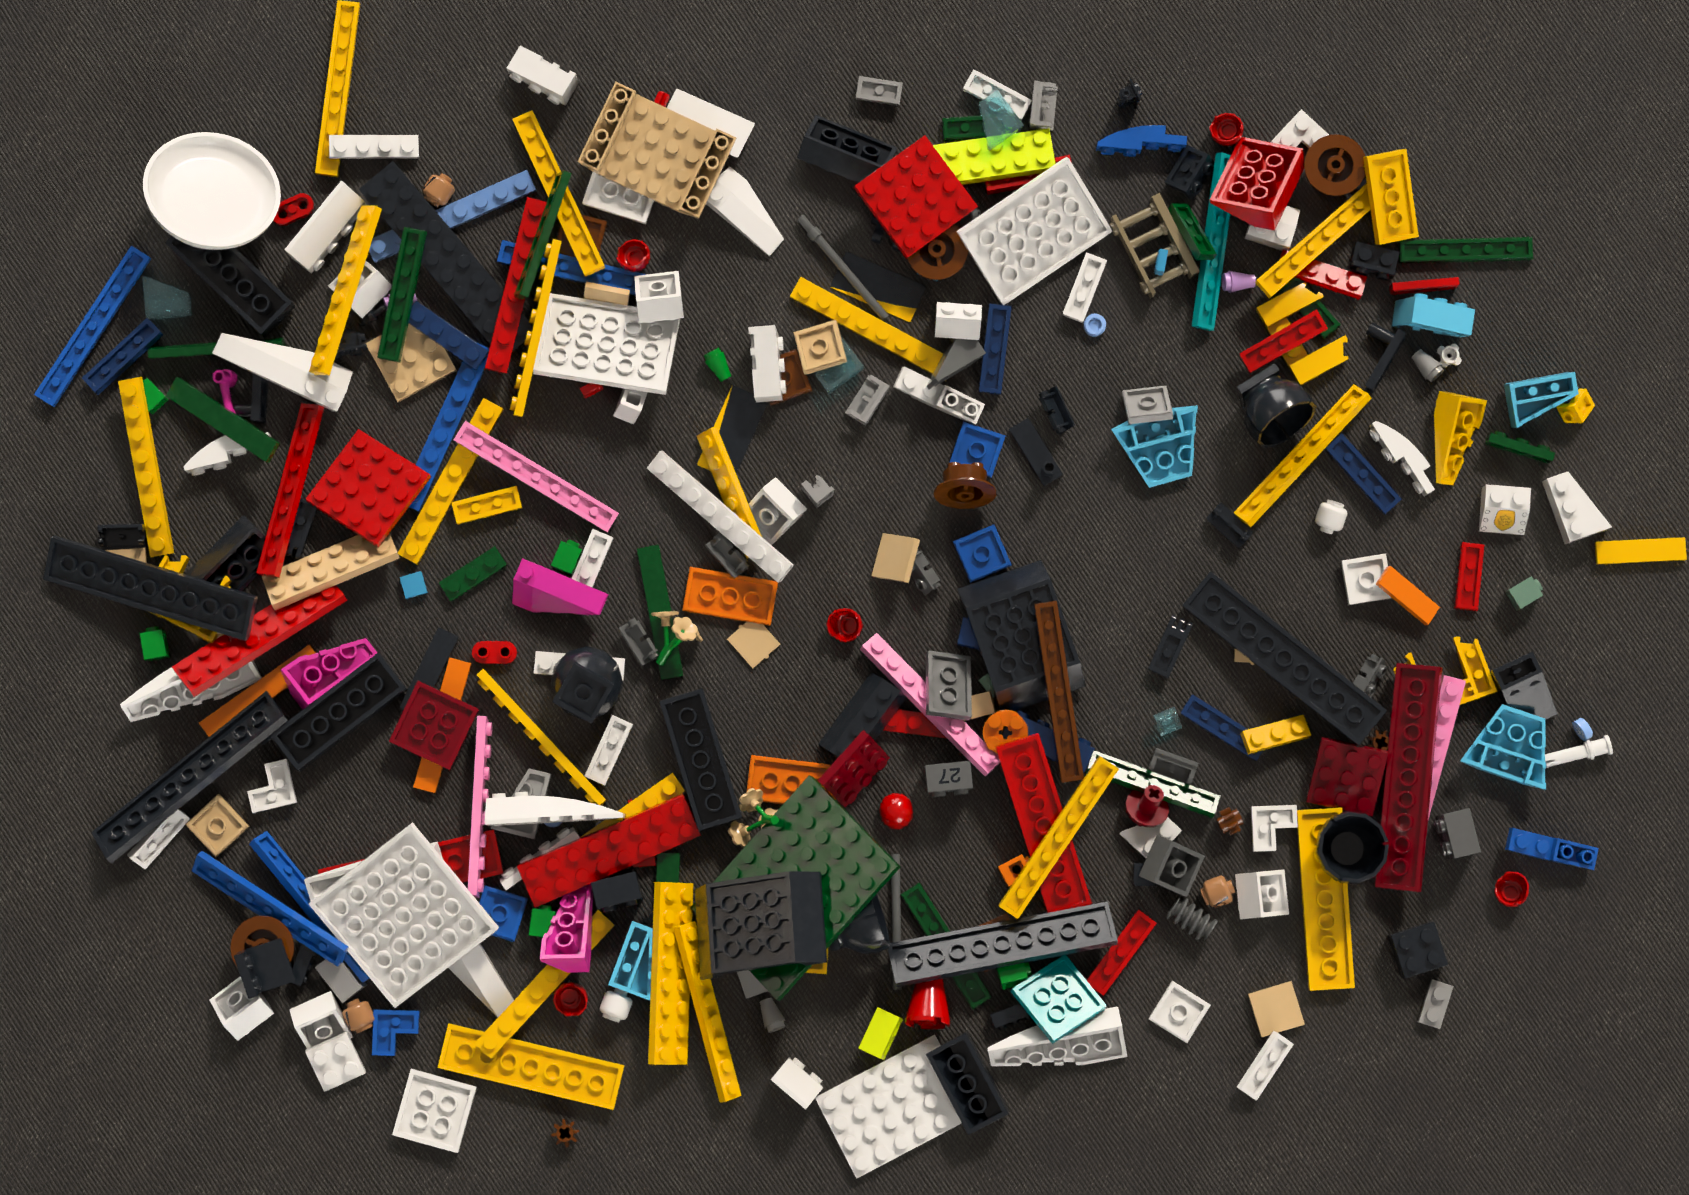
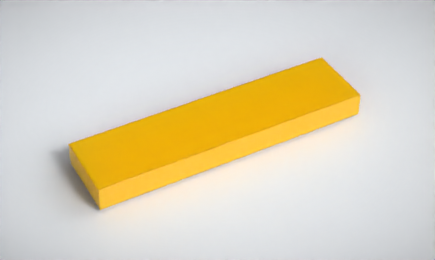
M1685 537L1595 542L1596 565L1687 560Z

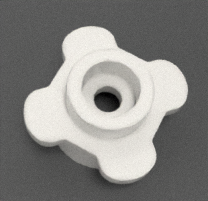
M1458 345L1440 346L1437 349L1441 359V367L1446 368L1452 364L1457 366L1461 363Z

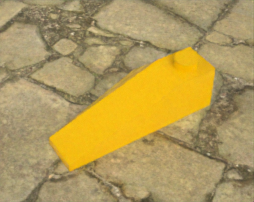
M1439 391L1434 411L1436 483L1454 485L1464 463L1463 454L1466 448L1471 447L1473 440H1471L1475 428H1480L1487 400Z

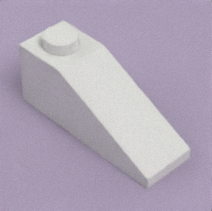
M623 388L613 416L634 424L641 413L648 392Z

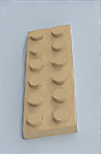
M390 533L379 548L357 535L283 566L280 578L262 576L271 604L276 611L400 557Z

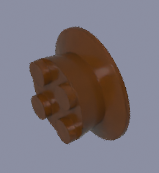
M1338 134L1324 136L1314 142L1306 154L1304 169L1307 179L1315 189L1331 196L1348 194L1355 190L1365 177L1363 160L1365 153L1356 141L1347 136Z
M954 224L910 256L907 260L913 270L922 277L931 280L947 279L960 271L968 255L967 248L956 232L960 228Z
M950 462L948 468L943 471V482L934 489L936 501L944 506L957 509L982 507L992 502L996 497V488L986 481L987 471L983 468V464L979 462L972 464Z
M256 916L244 921L236 929L231 940V956L235 965L234 955L239 951L279 938L282 939L291 962L294 954V941L289 929L281 921L270 916Z

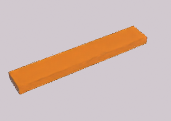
M310 645L306 646L199 722L208 737L265 691H268L274 698L286 690L288 687L281 669L298 657L315 654L313 648Z
M449 657L440 691L462 701L472 664ZM422 757L413 787L436 793L443 767Z

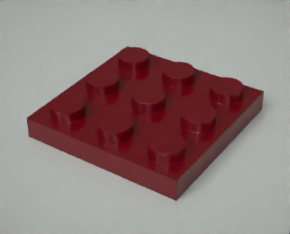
M417 681L389 742L451 770L480 709Z
M863 730L818 781L840 804L846 807L856 799L857 794L863 787L870 784L872 777L886 766L890 757Z
M1321 737L1306 802L1331 808H1342L1345 811L1366 813L1368 816H1373L1388 751Z

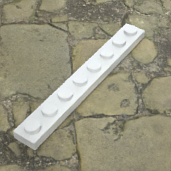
M659 451L647 469L776 582H781L794 565L664 451Z

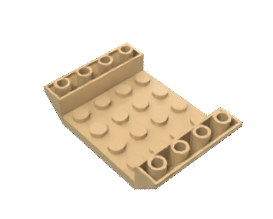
M615 82L579 157L578 163L596 174L668 208L699 219L737 138L717 128L713 130L637 95L635 90Z

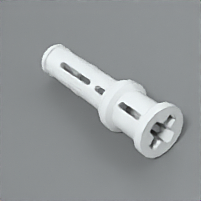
M1605 735L1602 739L1595 741L1586 740L1580 746L1545 754L1546 768L1586 757L1592 760L1598 755L1606 753L1611 755L1613 754V749L1608 735Z

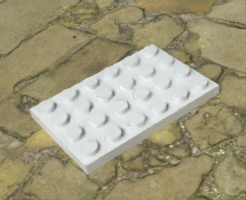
M1065 157L956 232L999 302L1005 305L1113 231L1070 159Z
M550 293L533 374L666 395L681 318L655 321L653 323H639L637 307Z
M935 1035L815 1097L856 1179L962 1123L926 1056V1053L940 1046Z

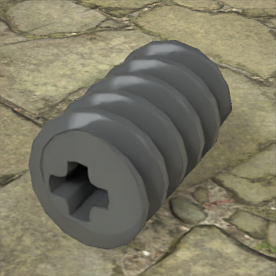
M1179 897L1168 911L1166 918L1169 919L1174 915V924L1182 921V930L1189 926V935L1197 932L1195 940H1199L1202 937L1205 940L1218 921L1214 919L1209 922V914L1201 917L1203 909L1200 908L1194 911L1196 904L1192 903L1187 906L1188 898L1180 901Z

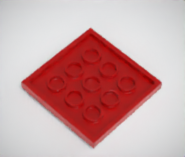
M926 135L853 187L906 259L978 207Z
M358 429L306 497V501L379 548L430 480L431 476L423 469Z

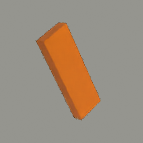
M1391 566L1386 567L1376 582L1379 588L1424 625H1429L1440 608Z

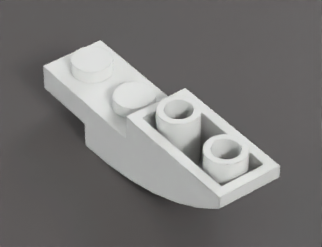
M906 367L901 368L893 386L894 388L949 415L972 424L977 423L984 408V403L946 385L938 384L929 390L927 388V384L930 381L929 378Z
M1373 422L1369 426L1371 429L1369 433L1375 442L1379 441L1383 448L1381 452L1387 461L1391 460L1392 463L1398 460L1402 461L1400 464L1406 475L1410 474L1414 480L1412 484L1418 494L1422 493L1423 496H1426L1434 491V487L1424 473V470L1429 468L1430 465L1420 451L1394 429L1380 422Z
M225 435L197 452L185 464L184 470L188 474L191 473L192 476L205 473V469L209 468L214 470L224 469L227 467L226 464L232 463L230 454H233V456L244 455L247 449Z

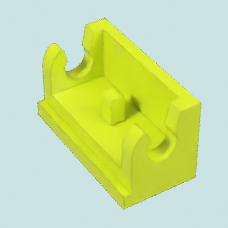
M877 1007L859 1049L885 1060L903 1019Z

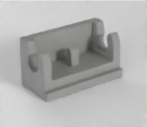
M1034 81L1029 129L1040 130L1049 128L1050 131H1053L1058 89L1055 83Z
M868 375L845 414L866 426L890 386L878 378Z
M816 475V484L813 487L806 480L801 484V489L814 506L818 508L834 495V488L832 486L829 487L822 477Z
M325 959L315 967L342 1003L367 986L365 982H361L344 960L337 967Z

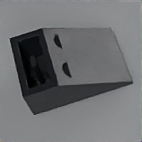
M1533 652L1490 671L1503 705L1545 718V720L1557 715L1545 677Z

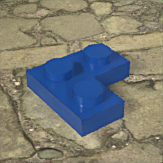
M374 1010L372 1055L396 1056V1033L419 1034L420 1011Z

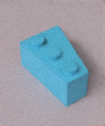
M1419 293L1414 294L1413 297L1395 301L1392 327L1399 328V326L1408 325L1413 327L1412 330L1420 331L1421 328L1433 331L1435 334L1460 338L1471 336L1475 309L1467 308L1465 303L1456 302L1449 304L1447 299H1427L1428 295Z
M1565 372L1505 383L1504 389L1511 428H1518L1542 413L1578 395L1575 372Z
M632 921L608 985L650 1000L653 928Z

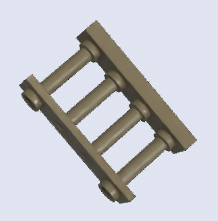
M1160 193L1151 197V204H1149L1148 208L1119 221L1115 214L1111 217V223L1109 224L1114 236H1119L1142 281L1139 283L1142 292L1145 295L1148 294L1150 298L1156 294L1155 287L1181 274H1187L1189 279H1191L1200 272ZM1152 215L1154 217L1158 216L1161 222L1159 227L1129 241L1124 231L1125 228ZM1161 235H1167L1171 242L1168 247L1164 248L1168 250L1167 257L1172 254L1174 256L1178 255L1181 263H1179L1178 267L1163 273V275L1149 280L1144 268L1156 263L1158 252L1139 260L1134 248Z

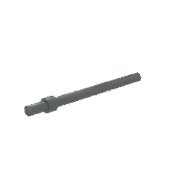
M804 214L801 215L797 221L806 230L810 240L817 243L882 321L889 316L887 312L821 236L822 232L818 227H814Z
M891 854V857L900 865V854ZM900 868L891 877L892 943L901 941ZM892 972L893 990H902V986H895Z

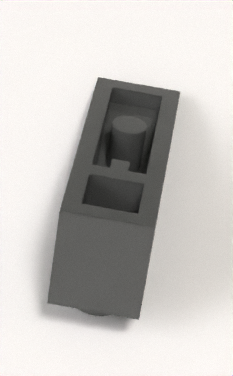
M952 338V344L945 350L927 384V388L930 390L983 357L986 352L978 340Z

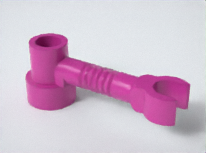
M228 369L216 370L213 373V380L220 385L223 405L236 414L231 401L230 388L237 383V375L234 371Z

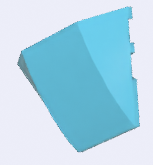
M1198 406L1172 408V420L1129 424L1126 421L1111 429L1149 488L1192 476L1194 435L1196 433L1195 423Z
M1502 704L1460 762L1520 784L1546 790L1545 718Z

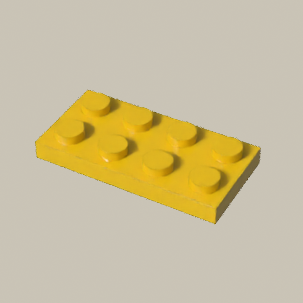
M1407 149L1364 156L1375 245L1419 237Z

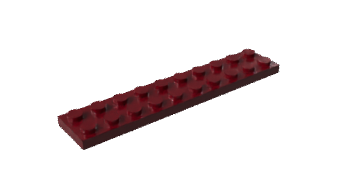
M1396 663L1381 826L1389 841L1383 844H1389L1387 862L1376 875L1375 887L1421 892L1443 667Z

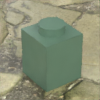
M1531 576L1505 591L1517 611L1543 596L1541 592L1543 588L1537 579L1534 580Z

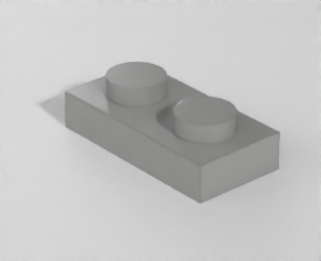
M859 76L856 100L899 106L903 83Z
M1431 979L1417 1022L1440 1029L1454 986Z

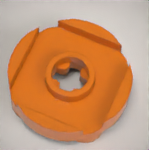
M999 710L988 718L983 727L984 741L987 747L997 753L995 746L1028 736L1026 722L1017 712L1012 710ZM1004 726H1007L1008 730L1012 731V735H1008L1007 739L999 734V730H1003Z

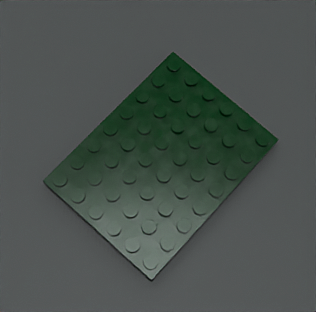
M809 775L774 814V816L779 818V822L776 825L765 824L714 882L788 871L821 872L827 949L901 866L813 776ZM694 903L691 909L696 913V904ZM797 963L749 971L776 1000L780 1001L812 965Z

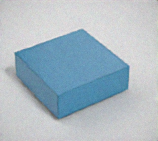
M1160 249L1157 253L1154 270L1156 275H1163L1165 271L1168 250Z
M422 571L400 577L406 599L428 593Z

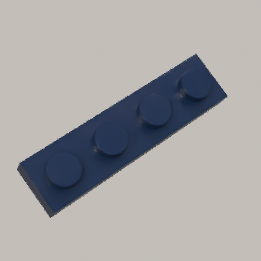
M415 301L412 305L409 319L410 325L474 370L479 368L489 351L419 302Z
M989 304L984 344L986 354L982 360L979 392L1001 395L1012 306Z
M146 318L84 375L82 379L99 395L164 334Z
M1342 433L1325 448L1327 453L1384 515L1402 500Z
M1193 694L1180 712L1187 719L1254 761H1257L1263 752L1259 751L1248 754L1240 735L1242 731L1248 729Z

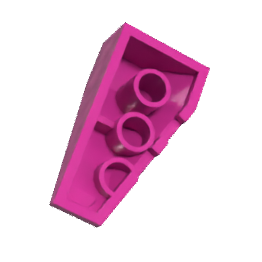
M523 558L513 579L512 604L533 613L551 612L556 614L600 615L608 597V594Z
M364 638L343 644L340 647L329 650L325 649L319 651V653L298 657L282 668L281 673L290 694L303 710L377 654L370 642Z
M591 884L563 895L560 907L551 920V926L542 938L541 962L567 973L589 972L593 903Z

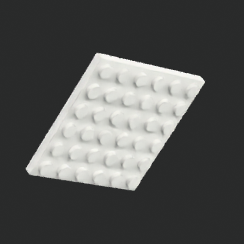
M413 822L309 903L310 907L334 936L349 946L347 950L394 1008L499 928Z

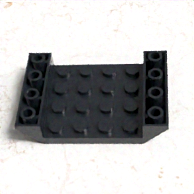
M1041 560L957 589L992 683L999 710L1017 711L1048 700L1034 604L1057 601L1070 690L1072 692L1086 687L1080 660L1051 579Z
M788 871L707 883L695 890L700 980L720 978L725 973L782 965L827 963L821 872Z

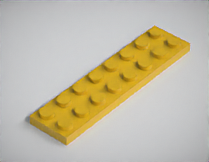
M553 239L551 244L547 243L544 258L548 259L546 266H541L539 279L543 281L541 288L537 287L534 301L538 302L536 309H532L529 323H532L533 326L532 331H527L524 345H528L527 353H522L519 366L523 367L522 375H517L514 388L518 389L517 397L513 396L511 400L510 410H513V416L523 417L562 242L560 240Z
M1342 808L1297 810L1309 991L1355 988L1347 883H1339V881L1334 880L1323 871L1315 853L1316 846L1314 845L1317 843L1318 832L1326 821L1330 820V817L1342 813Z
M654 882L648 1064L687 1065L690 989L673 927L692 922L693 883Z
M448 1023L438 1068L614 1110L625 1065L510 1038L490 1059L474 1044L484 1031Z

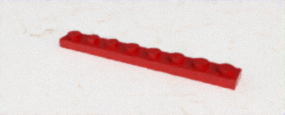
M527 197L485 365L487 370L507 374L525 299L521 300L514 297V293L547 203L545 201Z
M301 403L257 569V574L261 576L280 578L324 407L320 405Z

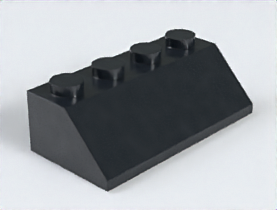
M815 115L804 135L797 158L859 183L894 158L897 147Z
M243 515L185 575L218 585L227 576L232 581L229 584L230 588L243 591L258 575L257 569L266 536Z
M871 672L818 745L838 758L863 730L875 741L907 697L886 680Z
M968 1031L926 1053L968 1135L1009 1114L1010 1111Z

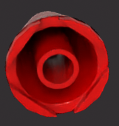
M943 979L915 984L905 1018L907 1026L914 1028L915 1023L920 1025L921 1029L931 1030L945 1029V1025L950 1027Z

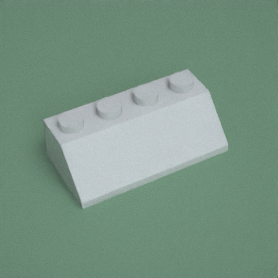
M340 181L285 248V251L311 274L314 270L318 271L325 261L323 259L328 253L332 254L339 245L337 242L342 236L346 237L353 227L351 225L357 219L361 206H367V204L343 181Z

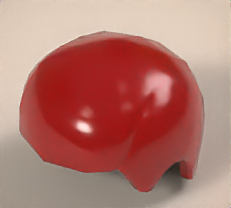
M1224 113L1214 117L1209 130L1212 139L1222 146H1232L1241 139L1244 126L1241 119L1235 114Z
M629 240L618 248L616 260L624 270L639 272L646 268L650 261V249L643 241Z
M848 608L834 610L829 615L826 623L829 635L840 642L855 640L861 634L863 628L860 615Z
M889 794L880 803L881 820L891 829H902L908 826L913 818L912 803L903 794Z
M1505 872L1496 881L1495 895L1504 906L1517 907L1526 901L1529 895V883L1526 877L1519 872Z
M568 982L561 984L556 989L553 1002L556 1009L565 1016H579L587 1007L588 996L586 990L580 984Z

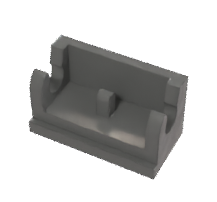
M1155 748L1148 770L1190 785L1199 763Z

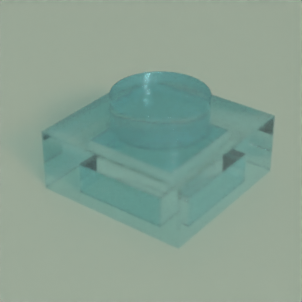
M1174 707L1153 715L1161 736L1182 728Z

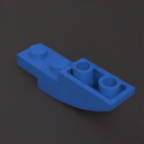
M1163 125L1139 126L1118 131L1097 142L1096 151H1101V154L1114 155V152L1123 153V156L1135 157L1136 154H1140L1142 146H1146L1148 150H1158L1159 147L1168 148L1170 152H1180L1187 145V136L1165 134L1166 126Z
M1509 828L1505 850L1521 853L1522 855L1590 870L1595 868L1599 849L1516 828Z

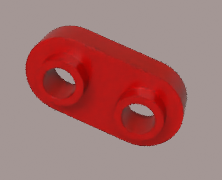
M305 193L290 197L280 202L273 221L280 226H286L300 220L313 212L314 201ZM301 203H307L305 209H300ZM281 212H287L285 218L279 217Z
M480 641L473 646L472 656L480 664H510L517 657V649L508 641ZM485 648L487 650V654L485 656H480V649ZM504 648L509 649L508 656H502L501 651Z

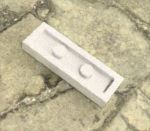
M974 69L963 87V91L1020 121L1032 102L1031 99Z
M1086 252L1063 311V316L1083 323L1107 260Z
M592 529L572 579L593 588L614 538Z
M612 715L585 777L604 786L606 785L633 724Z
M178 809L143 837L127 856L146 869L190 818Z
M1273 1031L1239 1082L1237 1088L1257 1101L1294 1044Z

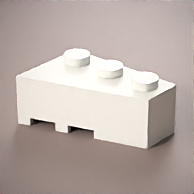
M519 46L507 66V71L510 74L509 77L517 83L525 82L529 85L528 88L537 94H540V92L548 96L547 99L556 105H559V103L566 105L579 84L576 73L572 71L567 73L559 68L560 65L554 62L551 64L544 60L542 56L522 46Z
M775 325L748 327L751 336L750 353L752 355V376L756 403L782 401L783 394H786V381L781 378V372H785L784 358L780 359V350H784L783 337H779Z
M1569 472L1542 481L1565 544L1612 527Z

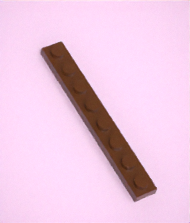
M1057 601L1034 604L1060 780L1062 783L1082 780L1084 775Z

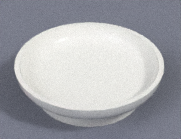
M192 133L167 142L153 154L146 166L143 178L145 201L155 221L174 238L201 249H230L253 241L270 226L280 205L279 181L268 160L249 144L237 138L219 133Z

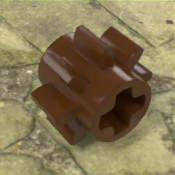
M1374 730L1375 736L1367 737L1370 741L1368 747L1377 748L1378 744L1375 740L1382 738V743L1385 746L1379 749L1388 750L1389 738L1386 736L1387 731L1379 735L1378 730Z
M1230 807L1219 812L1220 817L1216 818V821L1223 834L1229 832L1231 836L1241 831L1239 826L1244 824L1237 809L1231 811Z
M564 1118L562 1119L561 1126L554 1124L557 1132L551 1134V1136H557V1145L562 1141L565 1142L566 1147H569L570 1140L578 1141L574 1135L580 1132V1130H574L573 1125L575 1121L566 1124ZM568 1127L571 1137L562 1138L560 1129Z

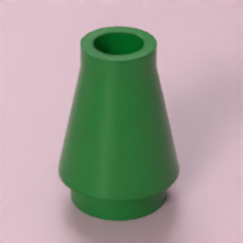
M719 347L704 355L706 360L704 362L718 377L720 382L732 376L724 351L721 352Z

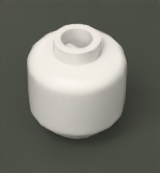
M1327 500V502L1320 504L1315 518L1316 524L1321 526L1320 531L1333 534V531L1342 530L1347 517L1344 504L1333 500Z
M615 988L614 992L607 991L600 1005V1011L603 1013L602 1017L618 1023L620 1020H625L632 1005L631 998L627 997L628 992Z

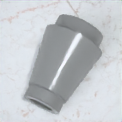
M1422 349L1412 356L1425 380L1428 379L1430 382H1433L1443 373L1442 364Z
M772 997L760 1001L764 1028H767L768 1033L784 1028L785 1018Z

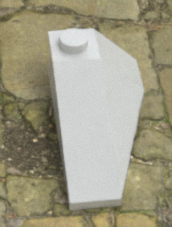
M731 167L721 173L706 205L768 256H771L784 240L748 181Z

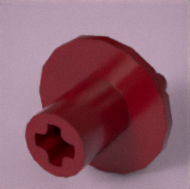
M1155 785L1148 786L1143 793L1133 790L1127 796L1125 802L1128 816L1139 827L1154 828L1160 826L1168 817L1169 807L1168 803L1163 801L1164 792Z

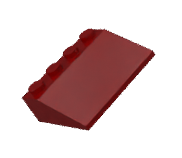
M1241 137L1215 187L1210 203L1254 227L1275 231L1304 170L1303 148Z

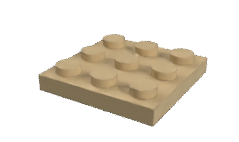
M408 324L401 363L377 358L382 335L366 343L397 402L457 371L446 350L410 324Z

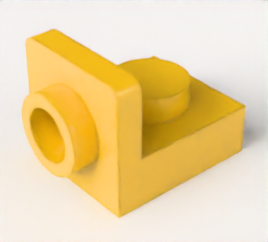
M1578 389L1579 394L1574 396L1568 404H1560L1556 407L1565 423H1583L1594 408L1595 404L1587 389Z

